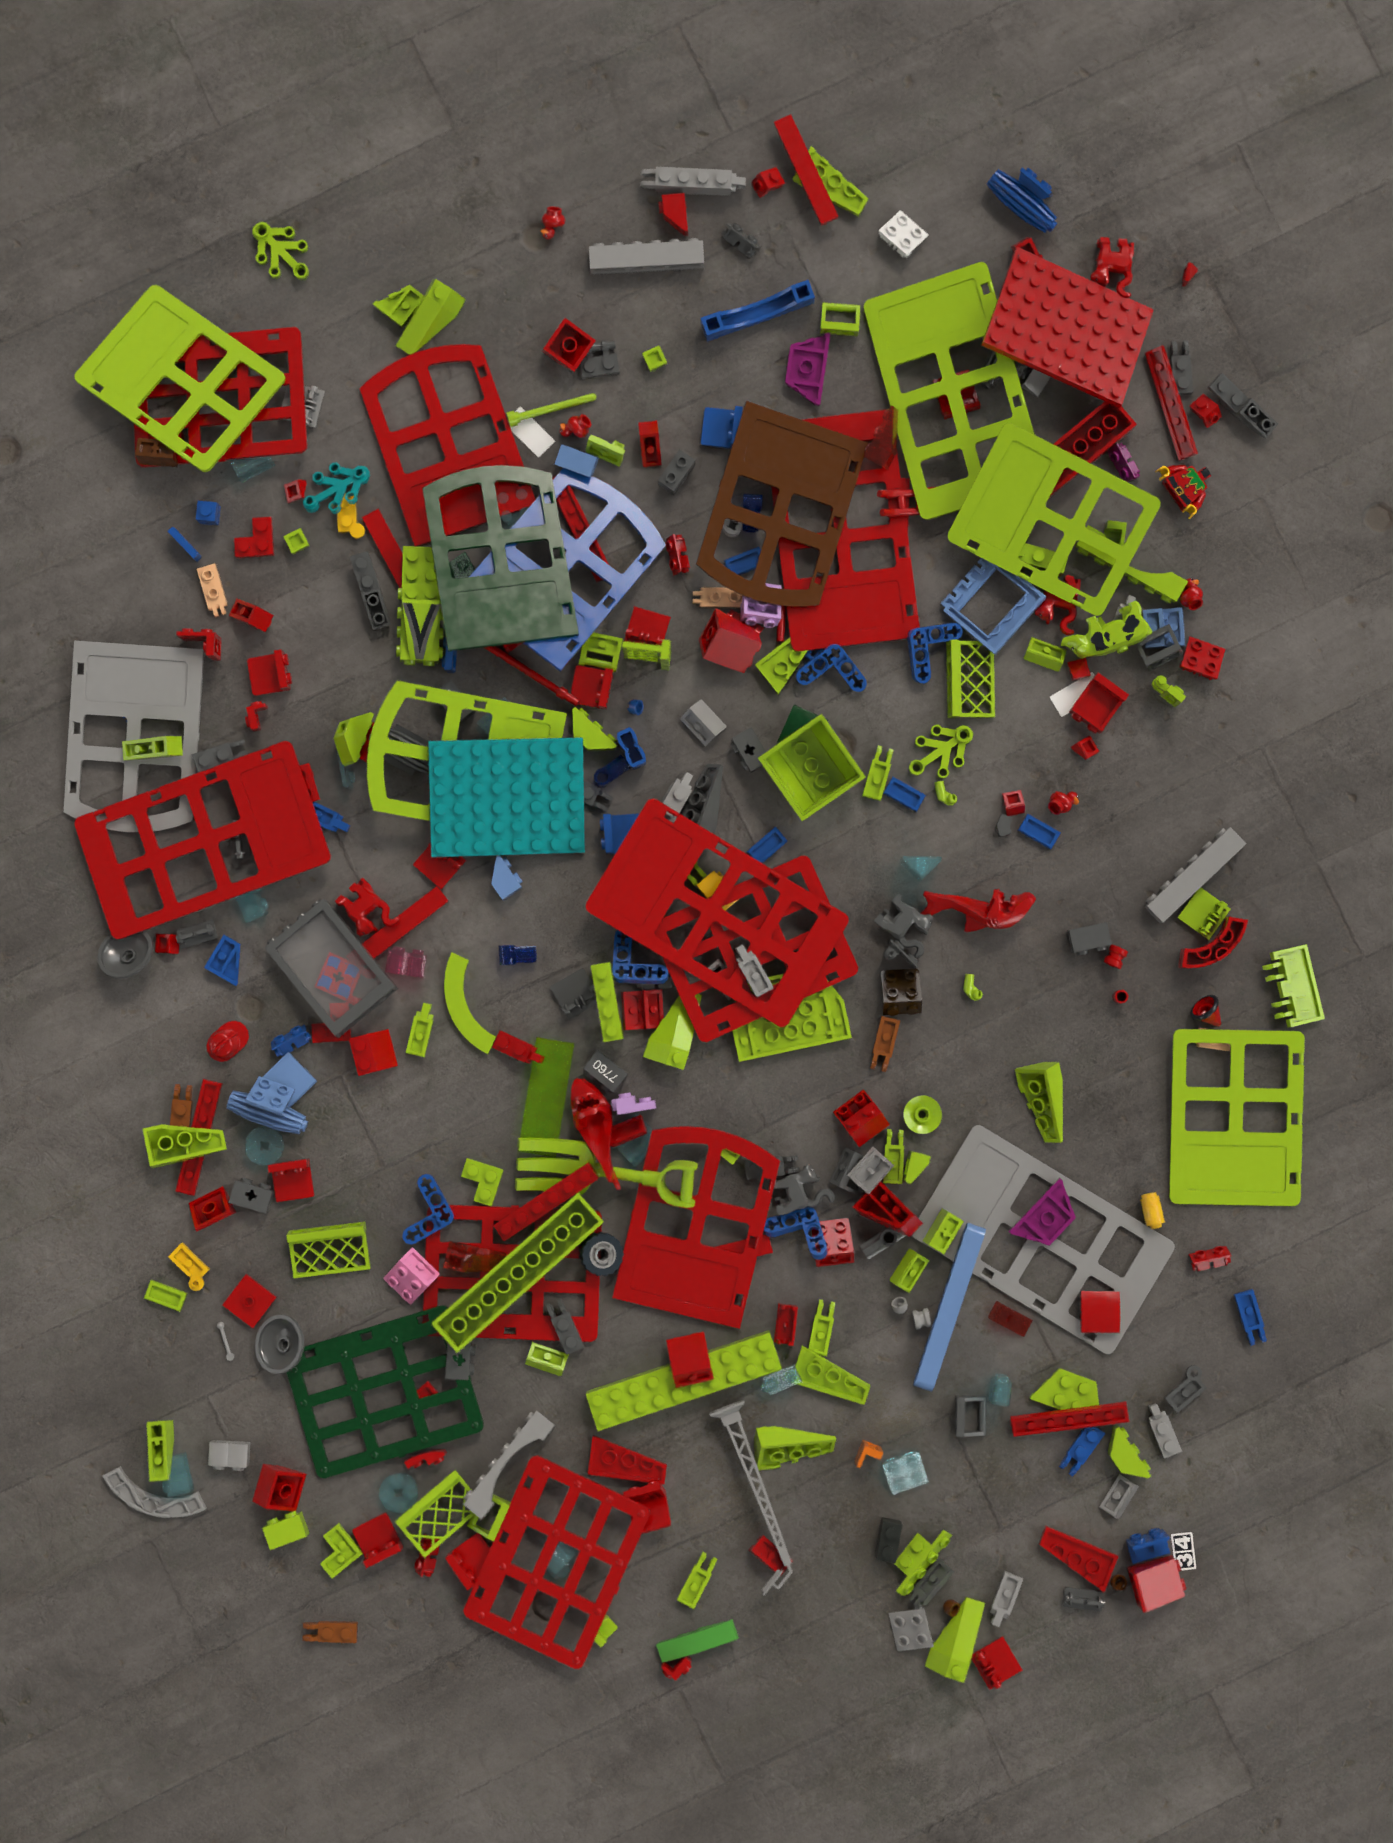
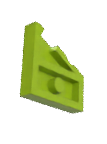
M408 285L399 292L389 294L387 298L375 301L373 306L403 328L415 312L424 295L411 285Z

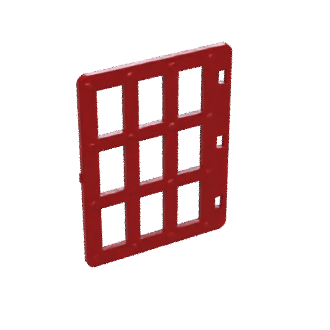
M297 327L227 333L257 355L288 352L289 373H284L285 383L282 386L290 385L291 406L263 408L252 422L291 419L292 439L253 443L251 422L240 435L241 444L231 445L218 462L305 452L307 449L302 334ZM279 334V339L269 340L268 335ZM201 335L177 363L185 362V373L201 383L203 381H198L197 361L223 359L227 351L218 345L211 346L210 340ZM239 363L237 365V378L225 379L215 392L238 390L239 410H243L251 400L250 389L261 388L267 379L261 375L250 376L249 367L244 363ZM176 383L157 385L142 402L139 409L148 415V399L187 395L188 400L191 394ZM199 410L184 427L188 428L189 444L201 453H206L211 447H201V427L231 424V422L218 413L200 414ZM143 416L138 419L144 425L149 421ZM172 417L155 418L154 420L161 425H166ZM134 424L136 452L138 438H150L147 432ZM187 449V450L184 452L185 454H187V455L190 456L191 458H192L193 455L195 454V453H194L193 451H191L190 449ZM176 454L178 465L190 464L185 459ZM136 458V463L142 468L158 467L154 465H141Z
M799 856L772 869L786 878L800 872L808 891L830 904L809 857ZM770 873L766 878L773 884L779 880ZM755 877L739 883L732 888L722 907L752 893L761 915L745 921V923L758 929L771 910L770 903L763 888L769 885ZM793 901L783 917L805 907ZM821 904L817 909L825 915L829 912V909ZM688 906L668 915L661 920L654 935L672 946L666 932L698 918L700 912ZM713 921L709 927L713 936L699 943L692 958L718 947L727 968L717 972V974L725 979H729L738 965L729 941L740 937V935L730 929L724 931L720 923ZM778 924L772 934V939L789 950L794 951L800 948L809 931L786 941ZM843 933L834 946L838 956L825 961L805 997L852 977L858 972V965ZM766 951L761 952L758 957L761 965L776 959V957ZM662 957L696 1034L701 1041H711L762 1017L739 1002H734L704 1016L695 995L712 988V986L702 980L689 984L684 970ZM836 971L839 977L828 982L826 975ZM745 979L742 988L752 994ZM778 983L772 985L773 989L757 998L767 1002ZM728 1021L730 1027L719 1031L717 1025Z
M445 1204L435 1209L436 1212L441 1211L442 1216L440 1219H448L450 1216L449 1212L445 1213L443 1211V1208L446 1207ZM450 1205L454 1213V1219L482 1220L481 1243L441 1242L440 1229L426 1237L425 1260L439 1272L440 1253L481 1255L480 1278L438 1276L424 1290L423 1311L438 1306V1288L471 1289L492 1270L493 1255L508 1256L520 1245L493 1243L494 1221L502 1220L520 1208L519 1205H511V1207ZM430 1207L427 1210V1216L433 1214ZM554 1208L534 1221L535 1231L559 1209ZM594 1210L602 1219V1214L599 1211ZM427 1220L426 1231H432L434 1224L432 1221ZM602 1224L592 1233L602 1232ZM576 1246L564 1258L579 1259V1248L581 1247ZM601 1250L597 1254L598 1259H601ZM586 1270V1282L545 1280L544 1275L526 1291L532 1292L531 1314L501 1313L474 1338L560 1341L551 1321V1316L543 1315L544 1292L585 1294L584 1316L571 1317L582 1341L592 1342L598 1336L600 1276ZM428 1315L423 1316V1323L429 1321ZM505 1327H516V1334H504ZM438 1332V1333H434V1334H431V1335H428V1336H442V1335Z
M539 1455L531 1457L463 1610L464 1615L573 1669H580L586 1661L613 1597L619 1591L620 1587L618 1586L650 1516L649 1508ZM528 1476L533 1478L530 1488L524 1487ZM549 1477L570 1487L554 1524L533 1514ZM581 1492L601 1501L585 1539L565 1530ZM612 1507L633 1516L617 1554L596 1544ZM527 1526L548 1535L533 1572L511 1563ZM503 1531L509 1533L506 1543L499 1541ZM559 1541L580 1550L564 1588L543 1578ZM591 1556L612 1565L596 1603L575 1593ZM506 1575L527 1584L511 1621L490 1612ZM479 1585L485 1588L481 1598L475 1596ZM537 1590L558 1599L543 1636L521 1627ZM569 1605L590 1614L574 1651L553 1642Z

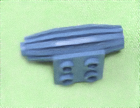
M260 1076L250 1093L233 1090L226 1107L246 1120L278 1131L300 1134L301 1131L305 1132L308 1125L305 1115L287 1106L295 1089Z

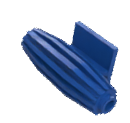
M1024 168L1020 169L1019 180L998 169L986 184L1005 206L1026 223L1044 233L1047 230L1051 232L1057 225L1055 221L1057 217L1042 201L1048 197L1051 198L1053 195L1051 186L1044 180L1039 182L1036 179L1037 174L1030 168L1026 170Z

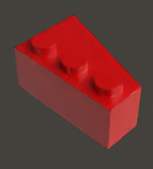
M881 1181L869 1194L865 1193L852 1207L861 1216L908 1237L923 1224Z

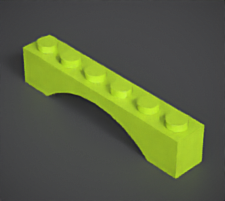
M1087 525L1086 528L1106 537L1104 533ZM1078 540L1075 545L1078 548V553L1086 557L1088 555L1094 557V562L1101 566L1106 564L1112 568L1115 563L1114 557L1081 540ZM1128 566L1124 573L1128 577L1127 580L1129 582L1145 586V591L1161 595L1160 599L1169 604L1177 602L1188 583L1187 580L1173 572L1148 573Z

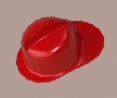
M229 1021L210 1036L206 1045L210 1057L216 1061L223 1062L236 1055L248 1042L249 1033L246 1026L238 1021Z

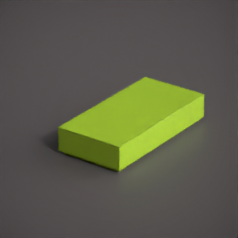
M150 1280L144 1299L180 1312L188 1293Z

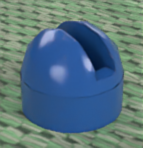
M633 699L628 702L630 705L627 710L631 714L640 715L642 713V700Z

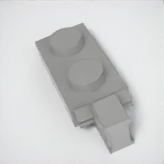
M743 944L736 947L735 949L740 956L736 960L755 996L759 997L773 989L756 955L752 951L747 953Z
M1156 1403L1149 1405L1152 1416L1148 1417V1422L1163 1458L1165 1459L1182 1452L1166 1412H1160Z
M1004 1570L991 1605L990 1613H993L992 1625L1000 1627L1002 1619H1007L1008 1615L1011 1614L1023 1577Z

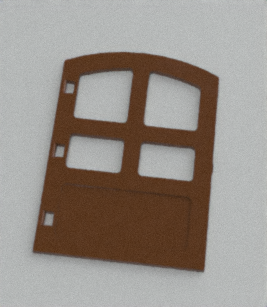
M746 401L725 471L719 484V490L696 565L722 586L752 600L785 607L819 605L868 443ZM851 461L857 462L854 473L848 471ZM739 476L778 489V496L770 517L731 503ZM795 494L832 508L825 535L806 530L785 521L792 495ZM834 517L840 518L837 529L831 527ZM725 519H730L765 532V538L752 580L739 576L714 558ZM780 537L819 550V556L807 590L778 589L766 586V579ZM817 573L823 574L820 585L814 583Z

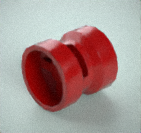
M1112 944L1109 947L1110 955L1105 956L1103 962L1114 968L1121 969L1123 965L1121 960L1127 956L1128 951Z

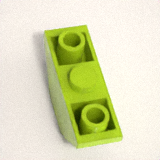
M576 707L572 709L573 736L583 738V747L587 751H610L618 748L615 744L617 740L611 734L605 735L601 731L603 727L597 721L592 723L587 718L589 714L582 708L578 710Z
M369 712L339 722L333 739L342 765L348 766L359 760L360 750L366 742V734L372 726L374 713Z
M1114 1425L1108 1455L1121 1473L1150 1478L1151 1475L1148 1472L1151 1470L1145 1459L1141 1461L1138 1456L1140 1451L1134 1443H1129L1127 1438L1130 1436L1124 1427L1119 1428L1118 1425Z

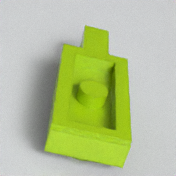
M423 1003L421 1012H416L406 1053L425 1057L434 1021V1015L430 1014L432 1004Z

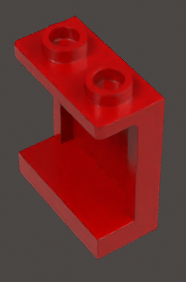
M1098 672L1091 679L1069 712L1074 720L1079 723L1082 721L1088 725L1086 728L1094 734L1097 732L1100 734L1129 694Z
M704 1331L666 1340L676 1388L714 1380Z

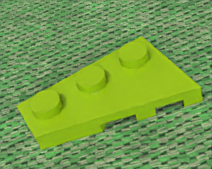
M788 638L758 661L755 666L779 695L808 650L796 652L791 647V639Z

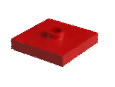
M245 1274L223 1303V1306L251 1328H254L277 1296L251 1276Z

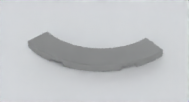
M121 1466L102 1475L116 1496H119L128 1506L147 1515L162 1518L186 1517L207 1509L199 1491L182 1497H161L151 1494L134 1484Z

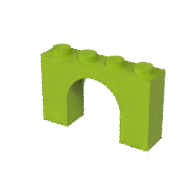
M612 963L591 965L603 1041L609 1042L624 1039L614 987Z

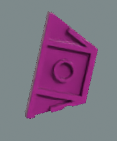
M825 333L822 336L790 345L785 384L816 406H820L831 333Z
M1058 1178L1008 1232L1050 1246L1076 1218L1063 1185V1180Z

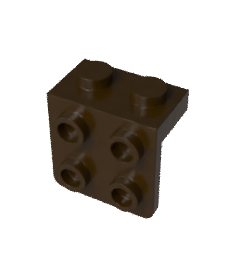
M883 970L881 972L883 1015L895 1016L898 1014L914 1015L922 1013L919 970Z

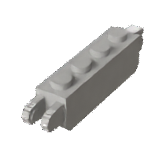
M656 167V169L641 170L642 176L655 177V181H641L640 186L642 188L655 189L658 193L728 196L731 195V192H736V189L746 188V177H736L732 170Z
M685 772L681 780L677 778L672 782L661 802L680 813L692 792V786L689 783L693 775ZM666 812L664 818L672 823L677 818L669 812Z

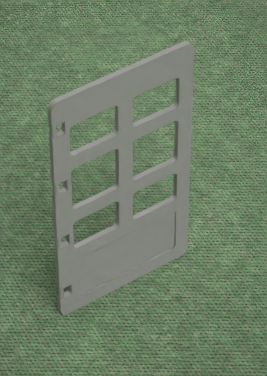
M975 1125L970 1130L918 1218L923 1224L912 1234L918 1241L954 1261L967 1222L985 1228V1236L972 1273L1105 1354L1114 1352L1175 1249V1245L1170 1239L981 1125ZM1032 1173L1051 1184H1054L1058 1178H1061L1068 1197L1076 1198L1105 1216V1222L1085 1254H1081L1058 1239H1055L1050 1246L1026 1239L1005 1274L981 1260L983 1252L1000 1224L1006 1223L1013 1227L1021 1218L1013 1213L1010 1208ZM942 1208L964 1221L945 1254L923 1242L924 1237ZM1119 1226L1124 1227L1144 1241L1123 1277H1119L1098 1263L1100 1256ZM1039 1246H1044L1076 1266L1074 1274L1058 1301L1054 1304L1019 1283L1020 1277ZM984 1268L994 1273L991 1279L982 1274ZM1089 1276L1095 1277L1113 1288L1114 1291L1120 1292V1333H1094L1096 1337L1094 1340H1091L1084 1336L1085 1333H1081L1080 1320L1069 1314V1308ZM1035 1299L1045 1303L1043 1309L1033 1305Z

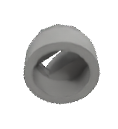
M897 1297L891 1302L895 1313L903 1314L908 1309V1304L904 1297Z

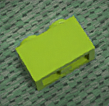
M296 1511L286 1513L285 1518L280 1520L277 1517L266 1521L267 1524L262 1528L270 1550L309 1535L302 1511L296 1513Z

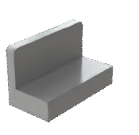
M699 700L691 706L680 718L705 747L727 727L703 700Z

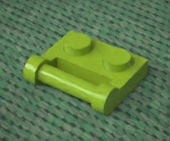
M593 633L582 646L579 665L613 669L616 673L623 638ZM587 652L611 656L613 660L608 662L587 657Z

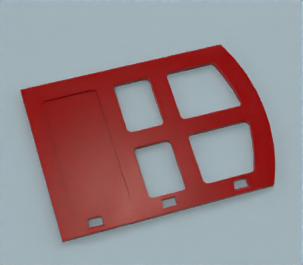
M446 345L413 353L388 365L360 387L414 546L419 547L431 542L423 487L452 473L471 468L497 465L524 467L481 345ZM450 362H471L480 383L484 399L448 413L443 412L428 370L429 366ZM484 366L487 376L480 378L478 368ZM414 372L427 404L430 418L391 432L378 395L400 378ZM485 415H490L499 437L498 442L462 455L458 454L450 429ZM503 420L506 431L500 432L497 423ZM436 434L445 460L409 474L404 473L397 453V447ZM495 483L500 518L529 508L536 500L530 485L519 487L518 483ZM479 484L462 488L439 499L446 536L487 523L482 490Z
M696 1126L654 1129L651 1133L643 1171H658L664 1145L698 1143L707 1144L709 1147L698 1194L692 1195V1199L695 1200V1206L690 1208L680 1207L693 1212L686 1239L646 1231L644 1225L650 1202L671 1204H668L661 1198L657 1187L645 1186L640 1183L634 1209H632L630 1226L623 1251L624 1257H622L623 1261L620 1264L612 1298L740 1329L780 1160L757 1144L722 1130ZM723 1149L735 1152L763 1169L754 1208L749 1209L711 1198ZM764 1178L771 1179L768 1190L762 1189ZM670 1190L673 1194L677 1196H680L681 1192ZM707 1215L749 1225L742 1253L701 1243L700 1240ZM750 1236L757 1237L754 1248L748 1246ZM736 1294H743L740 1306L734 1304Z

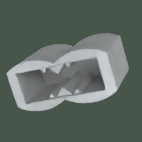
M210 1441L208 1466H213L215 1470H224L225 1467H232L234 1471H243L244 1468L249 1466L251 1442Z

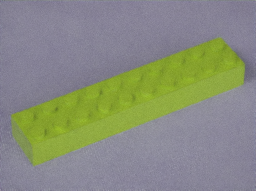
M577 1193L431 1324L458 1353L604 1221L584 1198Z
M768 1330L708 1350L714 1380L676 1388L671 1363L586 1391V1397L597 1431L782 1370L770 1331Z

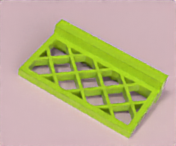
M663 640L662 646L623 641L624 658L661 663V670L669 671L671 658L670 640Z
M950 640L946 642L947 718L995 717L994 654L989 651V654L984 658L977 651L983 646L979 641ZM961 645H967L972 650L967 657L961 653ZM974 653L982 660L976 667L968 661ZM964 663L973 670L967 677L961 672V666ZM983 663L989 668V673L985 677L977 670ZM974 672L982 679L977 686L968 679ZM965 682L973 688L967 696L961 691V686ZM983 682L989 686V693L986 696L978 689ZM975 691L982 698L977 705L969 699ZM965 701L973 707L969 713H962V704ZM985 701L990 706V713H983L978 707Z
M365 1221L289 1230L286 1235L294 1278L368 1270L371 1268ZM362 1236L363 1244L359 1249L350 1243L353 1237ZM334 1239H340L345 1243L340 1251L331 1245ZM316 1241H321L326 1245L321 1253L311 1247ZM301 1243L307 1249L300 1255L294 1250V1244ZM347 1245L356 1251L351 1259L341 1253ZM328 1247L337 1253L332 1261L322 1255ZM308 1250L318 1256L312 1264L304 1258ZM359 1253L365 1258L366 1265H357L352 1260ZM338 1256H341L348 1262L345 1267L339 1268L334 1264ZM319 1258L329 1264L325 1270H319L314 1266ZM300 1260L309 1266L306 1272L298 1273L297 1264Z
M456 1470L452 1471L395 1520V1523L424 1558L475 1515L472 1511L465 1510V1505H463V1510L451 1509L452 1497L464 1498L467 1491L471 1490ZM459 1481L465 1487L464 1496L453 1495V1487ZM451 1489L450 1495H445ZM441 1497H450L449 1509L437 1508L438 1500ZM436 1502L435 1508H431L430 1506ZM435 1510L434 1522L422 1521L423 1512ZM437 1510L449 1511L448 1523L436 1522ZM451 1511L462 1512V1521L458 1524L450 1523ZM421 1515L420 1521L415 1520ZM411 1523H420L419 1535L410 1534L406 1527ZM422 1523L434 1524L433 1536L421 1535ZM436 1524L447 1525V1533L443 1537L435 1536ZM450 1525H451V1526H455V1527H453V1528L449 1531V1526H450ZM413 1537H419L418 1543ZM421 1537L432 1538V1546L426 1552L420 1546Z

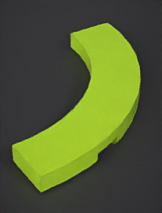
M451 952L444 978V992L448 1011L462 1035L479 1050L489 1054L496 1036L486 1031L474 1019L464 994V977L469 960Z

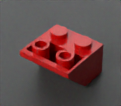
M864 1089L833 1111L858 1147L890 1125Z

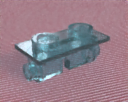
M790 1365L763 1377L764 1382L761 1385V1390L770 1393L771 1396L801 1383L802 1381L795 1365Z

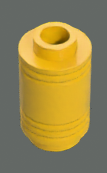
M1156 1192L1141 1195L1142 1199H1140L1146 1226H1150L1151 1229L1162 1227L1161 1223H1164L1165 1220L1159 1195Z

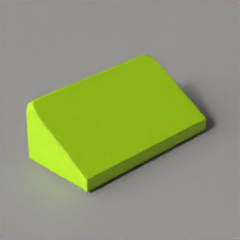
M1031 637L1024 660L1059 672L1067 650Z
M909 1248L891 1276L890 1282L910 1293L929 1260Z
M532 1342L525 1364L562 1376L569 1354L566 1355L564 1352Z

